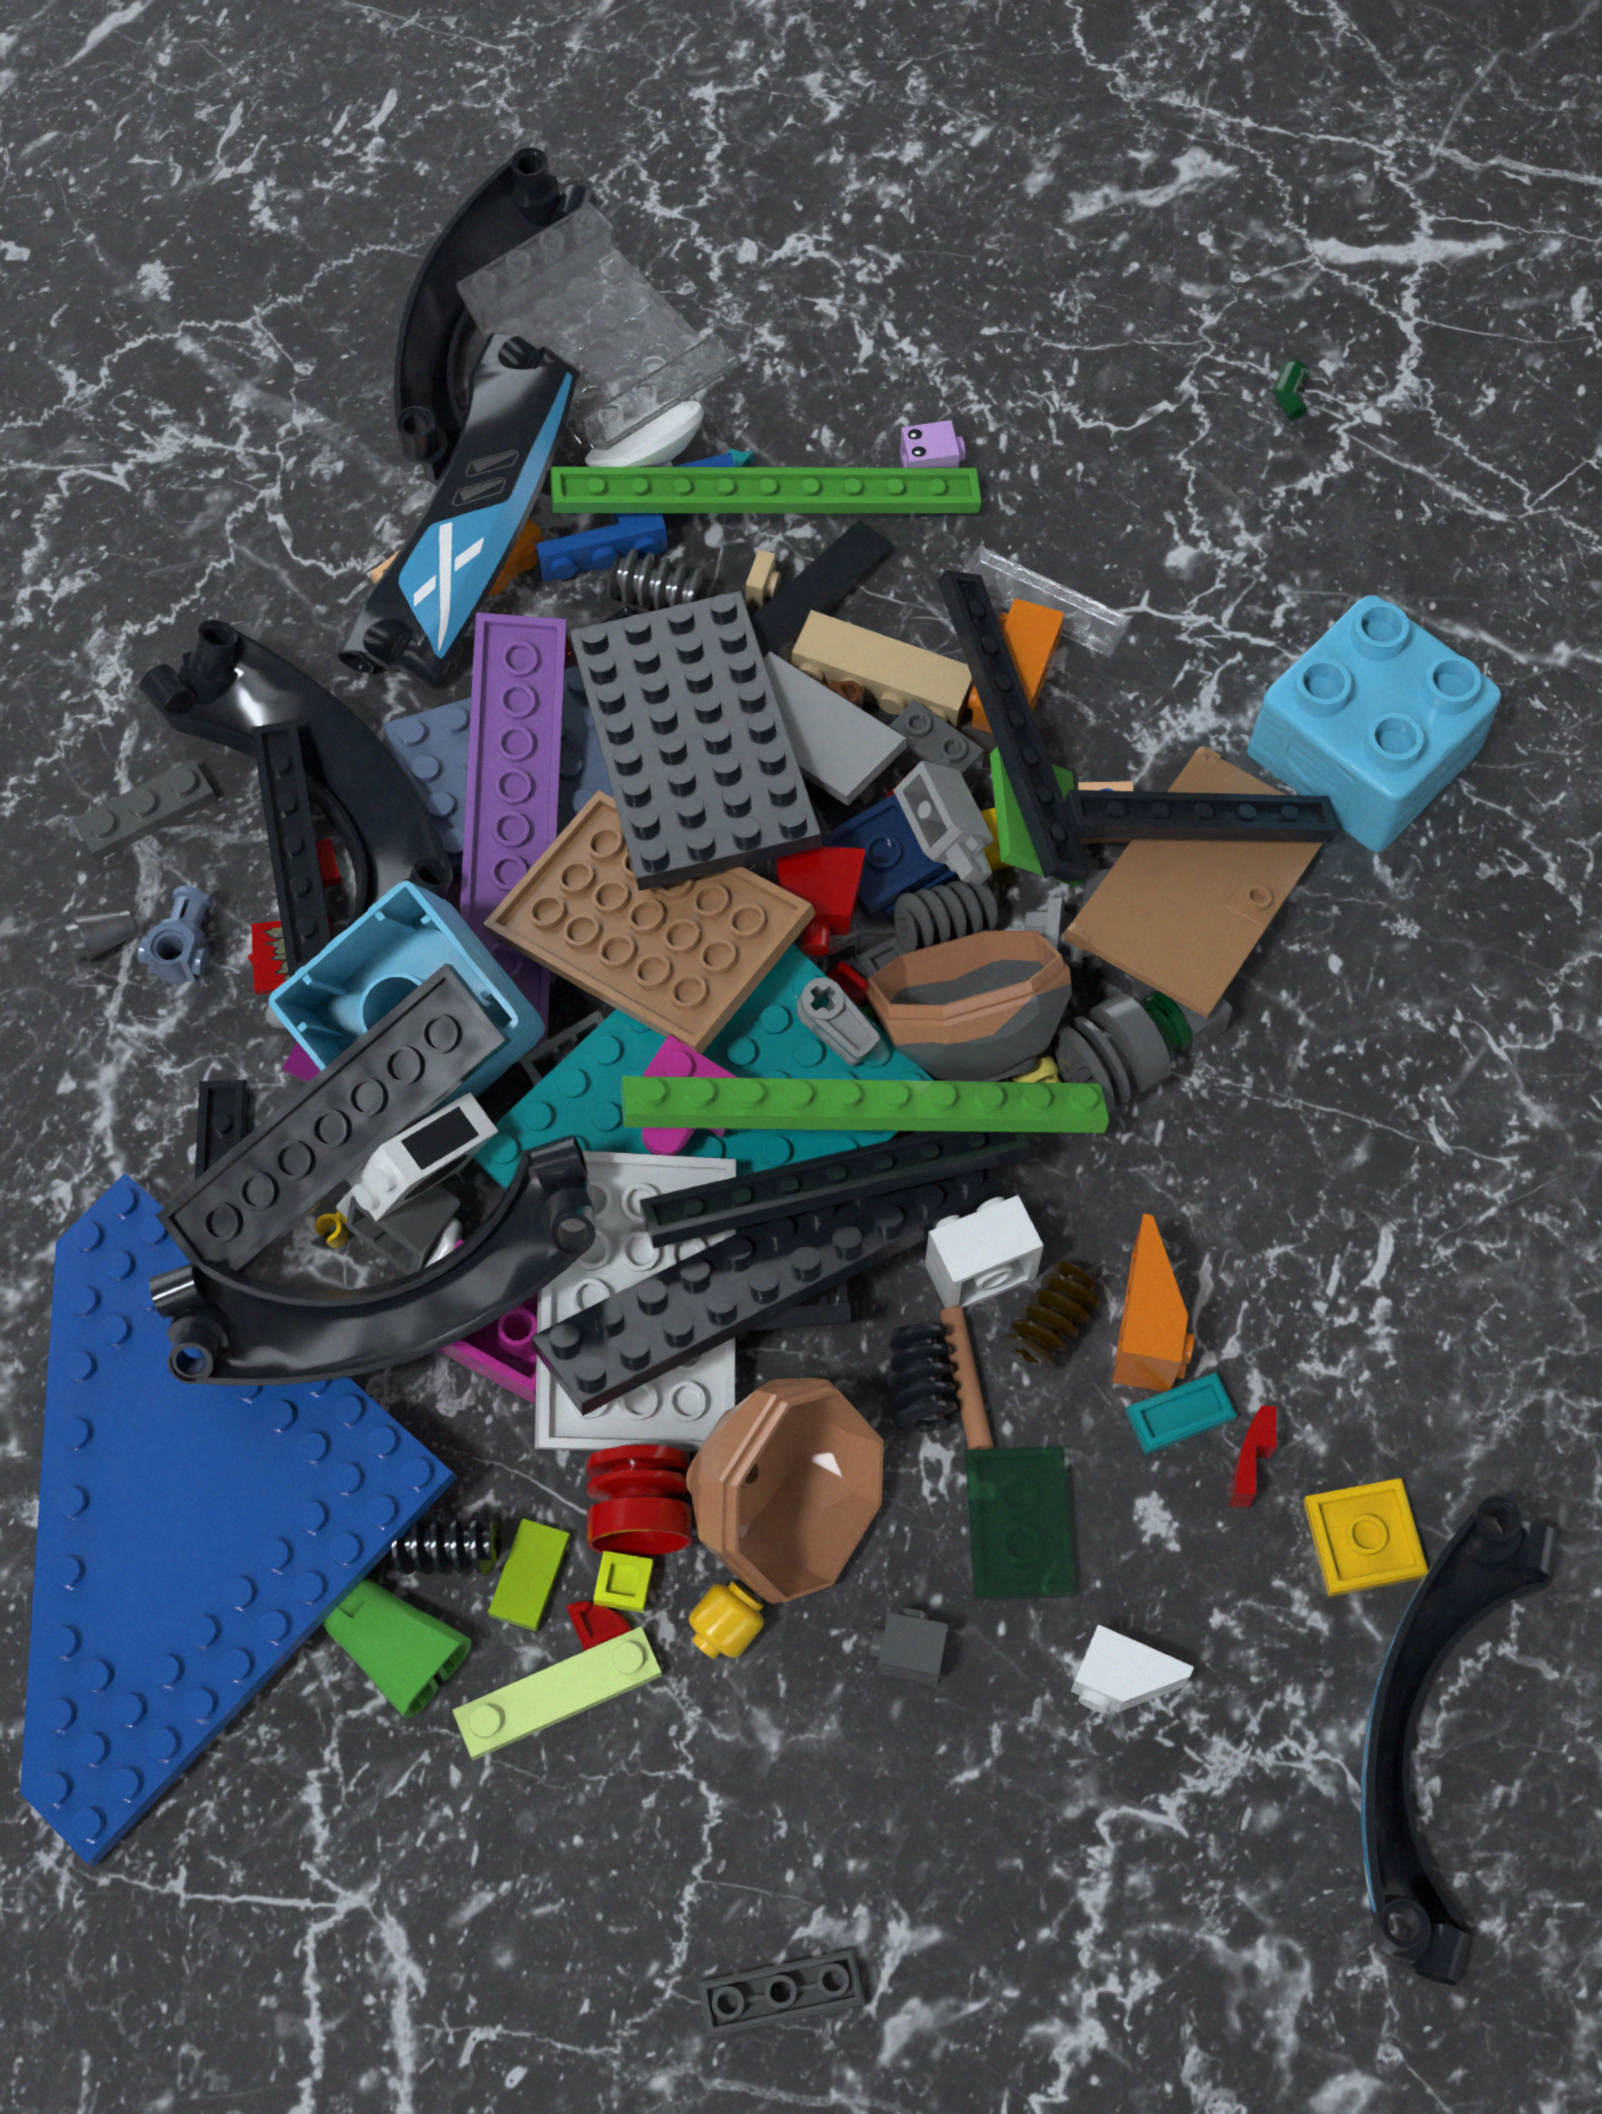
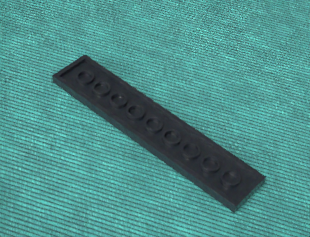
M982 1169L754 1224L531 1336L532 1348L582 1416L928 1238L929 1231L934 1230L940 1220L952 1215H959L960 1218L977 1212L978 1207L984 1202L996 1197H1002L1003 1186L987 1169Z

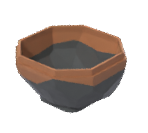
M981 931L901 954L867 979L869 989L865 991L882 1031L887 1035L889 1042L897 1052L942 1081L994 1082L1034 1068L1037 1064L1036 1056L1048 1048L1072 994L1069 966L1063 961L1062 955L1038 931Z

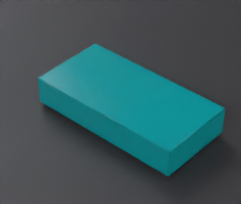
M1216 1372L1129 1405L1125 1410L1145 1456L1231 1423L1237 1417Z

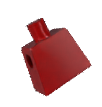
M820 847L775 858L777 886L811 903L816 914L800 933L802 934L801 950L805 954L813 956L825 955L830 950V935L845 936L849 934L863 878L865 849Z

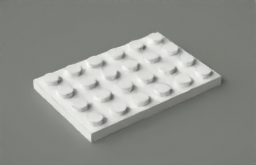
M582 1151L592 1189L591 1200L596 1212V1237L594 1244L563 1273L538 1291L537 1333L736 1234V1229L653 1248L640 1213L639 1199L736 1177V1159ZM574 1218L567 1219L561 1223L564 1229L571 1232L580 1231L586 1226L582 1221ZM735 1338L582 1416L537 1355L535 1449L600 1451L624 1445L647 1444L677 1448L686 1453H698L719 1418L725 1411L735 1407Z

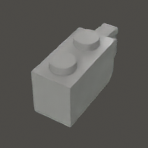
M921 761L893 790L924 854L934 862L947 864L952 872L955 871L962 881L981 885L992 874L983 850L994 839L960 771Z

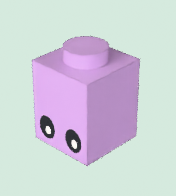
M952 420L901 427L900 455L903 468H959V462H965L964 441L962 436L955 437Z

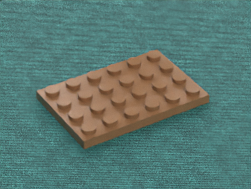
M598 790L485 920L483 926L486 932L495 939L667 1038L668 1035H671L697 1054H702L816 914L811 903L743 867L639 891L614 798Z

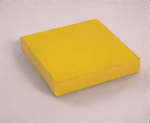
M1402 1478L1304 1497L1303 1505L1328 1597L1420 1580L1427 1574L1428 1569Z

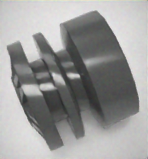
M1123 992L1115 994L1091 1008L1090 1020L1079 1016L1069 1022V1026L1058 1027L1049 1043L1051 1054L1059 1067L1060 1074L1065 1083H1101L1107 1113L1113 1110L1114 1104L1122 1105L1129 1101L1130 1089L1137 1093L1145 1092L1170 1077L1172 1070L1168 1050L1156 1025L1144 1008L1135 999Z

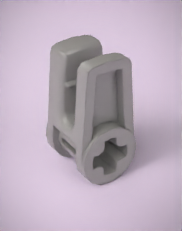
M816 978L805 986L796 1006L797 1016L801 1023L809 1028L848 1065H857L873 1050L880 1039L879 1034L844 993L839 984L832 979ZM823 997L826 998L829 1002L827 1008L821 1007L817 1011L812 1008L811 1004L814 999L818 1001Z

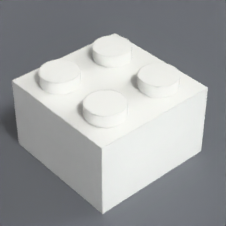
M1019 1195L1004 1200L1003 1197H996L984 1202L978 1207L977 1212L963 1218H960L959 1215H952L940 1220L936 1228L929 1231L925 1267L945 1308L959 1306L965 1309L1035 1280L1044 1245Z

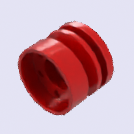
M647 1444L624 1445L592 1453L586 1459L587 1477L591 1479L586 1483V1492L588 1497L601 1503L595 1504L587 1510L588 1548L603 1554V1551L644 1557L670 1554L684 1550L692 1545L691 1506L678 1500L690 1493L686 1485L690 1455L681 1449Z

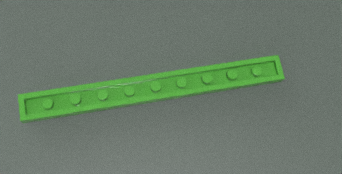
M551 467L550 472L553 513H979L981 507L976 468Z
M622 1076L620 1088L624 1127L1105 1133L1109 1122L1101 1083Z

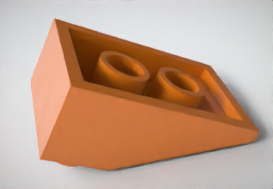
M1143 1214L1132 1251L1112 1383L1166 1392L1171 1390L1175 1378H1184L1186 1365L1191 1360L1194 1334L1186 1333L1188 1314L1154 1216Z

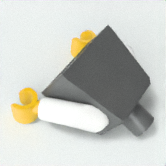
M454 1173L377 1222L368 1210L363 1209L358 1204L353 1194V1188H351L337 1204L338 1212L335 1215L328 1213L318 1217L315 1222V1230L320 1236H323L329 1228L336 1226L335 1232L328 1237L326 1242L331 1248H339L344 1245L348 1240L350 1230L403 1273L410 1275L446 1256L453 1250L458 1240H461L463 1226L458 1218L462 1204L457 1196L462 1193L463 1184Z

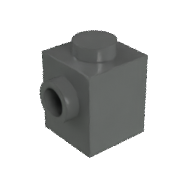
M902 1608L899 1609L898 1614L888 1612L885 1627L875 1625L869 1656L879 1658L877 1673L937 1685L948 1624L928 1620L929 1615L915 1609Z

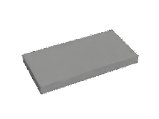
M769 652L763 658L801 775L848 806L907 748L906 737L772 652Z

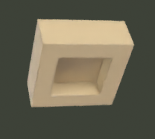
M758 549L746 582V609L758 612L767 603L768 597L773 598L777 594L781 573L775 571V553Z

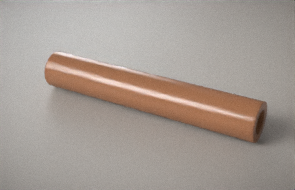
M959 1306L949 1307L940 1311L942 1326H946L950 1330V1334L945 1338V1341L952 1351L951 1355H949L950 1365L953 1366L952 1374L968 1449L970 1453H981L992 1449L993 1443L963 1308Z

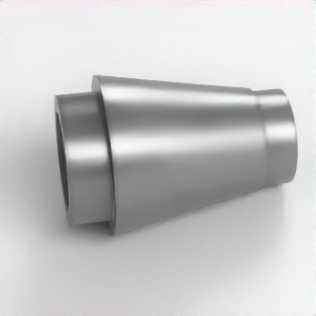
M127 909L120 912L115 911L73 917V923L63 926L68 946L75 960L86 957L90 961L127 940L129 937L136 935L133 919Z

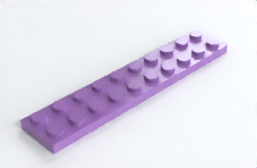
M476 612L459 914L525 998L540 1014L545 1024L544 1035L527 1052L529 1053L547 1042L550 970L490 936L486 932L483 923L556 839L566 619Z

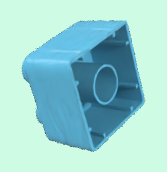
M1368 595L1358 600L1309 650L1269 687L1263 698L1260 712L1250 737L1247 753L1252 759L1269 770L1277 779L1284 781L1298 794L1328 796L1335 822L1365 847L1372 851L1380 852L1391 844L1432 799L1477 756L1486 741L1487 733L1490 730L1501 700V692L1491 679L1479 672L1473 662L1459 656L1421 626L1407 618L1406 614L1398 606L1376 595Z
M407 880L398 883L390 889L382 898L368 908V911L334 938L304 967H300L291 978L274 990L269 997V1005L276 1016L322 1071L445 963L453 965L511 1039V1042L418 1122L469 1092L476 1098L514 1063L518 1062L525 1053L532 1049L542 1038L545 1031V1024L540 1014L489 953L457 910L445 899Z

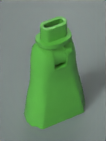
M366 1577L322 1622L329 1635L352 1657L382 1695L405 1719H410L423 1710L439 1690L433 1678L434 1675L443 1682L449 1679L467 1658L472 1643L471 1639L412 1606Z

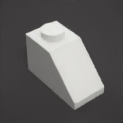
M1098 1624L1071 1692L1080 1695L1078 1701L1094 1711L1107 1713L1109 1708L1115 1712H1120L1183 1688L1190 1678L1194 1667Z

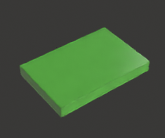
M996 747L990 753L1001 862L1044 876L1000 753ZM1052 765L1065 800L1068 790H1074L1072 772ZM1056 880L1074 887L1082 882Z

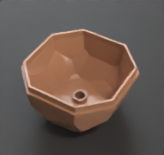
M793 1378L775 1379L767 1382L734 1408L724 1412L689 1466L686 1485L692 1495L699 1540L736 1577L772 1604L780 1601L785 1603L833 1586L882 1505L884 1440L829 1380Z

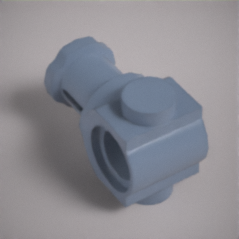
M180 886L174 888L172 898L175 902L169 919H163L160 924L150 930L149 936L142 938L138 948V962L148 965L152 974L159 975L165 982L170 984H182L188 981L196 982L198 975L202 976L205 974L209 962V950L201 947L204 933L200 927L206 911L212 909L214 900L209 894L198 888ZM182 952L180 956L173 960H165L171 953Z

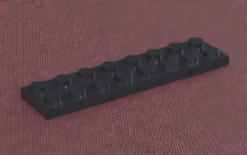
M445 963L155 1216L190 1263L207 1259L241 1274L359 1173L380 1145L416 1124L509 1044L511 1039L454 966Z

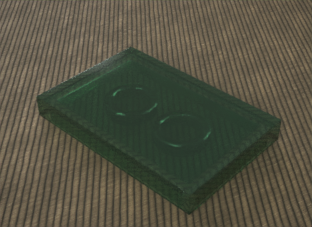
M1064 1446L965 1450L964 1463L973 1601L1074 1597L1075 1583Z

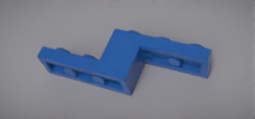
M731 453L672 467H735ZM611 513L615 525L536 543L538 564L543 582L553 579H568L574 574L595 569L605 570L612 568L617 556L621 555V557L626 558L633 547L637 548L638 559L644 560L649 552L653 553L654 557L668 552L666 526L662 514Z

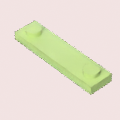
M641 1626L452 1711L469 1754L474 1761L662 1677V1672Z

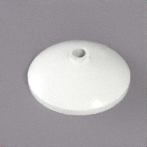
M697 401L680 402L654 411L629 423L602 440L588 453L585 462L588 467H672L671 460L687 448L699 429L704 411Z

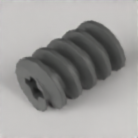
M633 547L626 558L619 555L614 561L608 578L607 595L611 599H616L621 595L622 600L627 604H633L638 600L639 606L643 609H649L654 604L655 611L679 604L699 601L702 598L704 587L702 582L703 570L698 567L691 578L686 577V563L681 562L676 571L672 573L670 572V559L666 557L662 560L659 567L656 568L654 567V554L650 552L640 563L638 562V550Z
M957 880L949 883L947 886L941 884L931 888V890L921 889L915 892V894L905 893L900 895L895 903L894 925L896 935L902 948L906 952H912L916 950L917 942L921 947L926 948L932 946L934 939L938 943L949 941L950 935L954 939L964 937L966 930L970 935L981 932L982 925L987 931H992L997 924V905L991 890L985 882L981 885H976L974 882L967 883Z

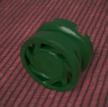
M1159 991L1152 992L1144 997L1141 1006L1156 1025L1164 1040L1169 1056H1171V1052L1175 1049L1182 1051L1189 1047L1192 1041L1191 1033L1186 1020L1176 1005Z

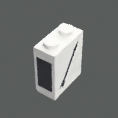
M469 1092L380 1145L369 1158L364 1168L350 1179L348 1183L353 1188V1194L358 1204L363 1209L368 1210L377 1222L463 1169L473 1158V1155L479 1152L498 1130Z

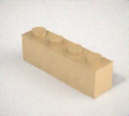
M813 610L810 611L792 651L791 665L806 675H812V678L817 682L831 685L830 679L854 681L862 687L863 701L880 706L884 711L893 715H900L915 700L955 729H957L974 685L967 664Z

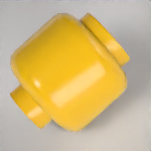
M733 1580L728 1586L722 1583L714 1584L689 1615V1623L696 1632L692 1642L713 1659H716L720 1653L731 1658L739 1657L764 1625V1618L759 1612L764 1605L753 1594Z

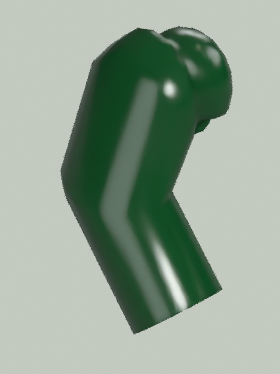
M1299 360L1288 361L1281 367L1273 387V393L1290 421L1300 419L1307 412V408L1297 391L1299 386L1305 384L1303 378L1309 379L1310 369Z

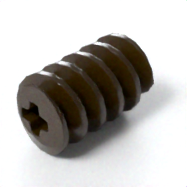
M1061 1260L1055 1261L1051 1268L1052 1273L1043 1277L1040 1284L1042 1289L1039 1288L1031 1294V1304L1022 1307L1019 1314L1021 1319L1012 1321L1009 1327L1010 1334L1001 1337L1003 1345L1016 1357L1031 1365L1043 1366L1051 1370H1055L1058 1366V1362L1050 1354L1051 1350L1060 1354H1066L1069 1349L1060 1337L1063 1335L1071 1339H1077L1079 1336V1331L1071 1321L1074 1320L1081 1324H1087L1090 1319L1082 1305L1092 1309H1097L1100 1305L1098 1297L1092 1292L1095 1286L1093 1280L1079 1267Z

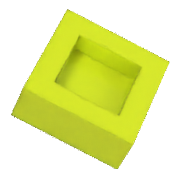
M603 1551L593 1598L594 1605L644 1613L654 1566L653 1559Z

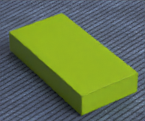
M522 1518L488 1610L489 1617L537 1632L571 1538L570 1533Z

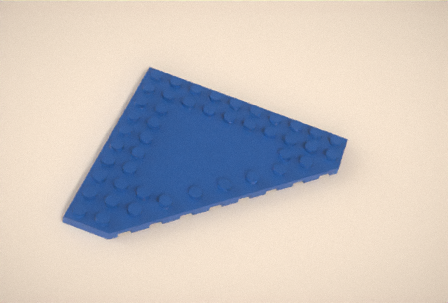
M126 1173L56 1241L20 1794L84 1862L93 1867L99 1863L390 1551L393 1542L396 1539L402 1538L410 1529L411 1524L418 1520L457 1479V1476L349 1377L308 1383L260 1386L187 1384L174 1378L167 1364L172 1344L166 1332L171 1318L164 1319L158 1313L152 1300L149 1280L151 1276L178 1268L190 1262L155 1216L163 1207ZM197 1348L183 1349L192 1358L205 1357Z

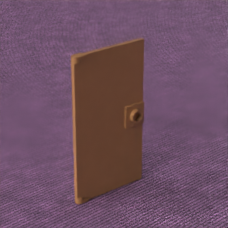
M1204 746L1197 748L1188 764L1167 791L1286 795L1220 758L1221 755ZM1133 838L1074 921L1067 927L1063 937L1068 943L1080 950H1087L1196 1013L1208 1018L1324 842Z

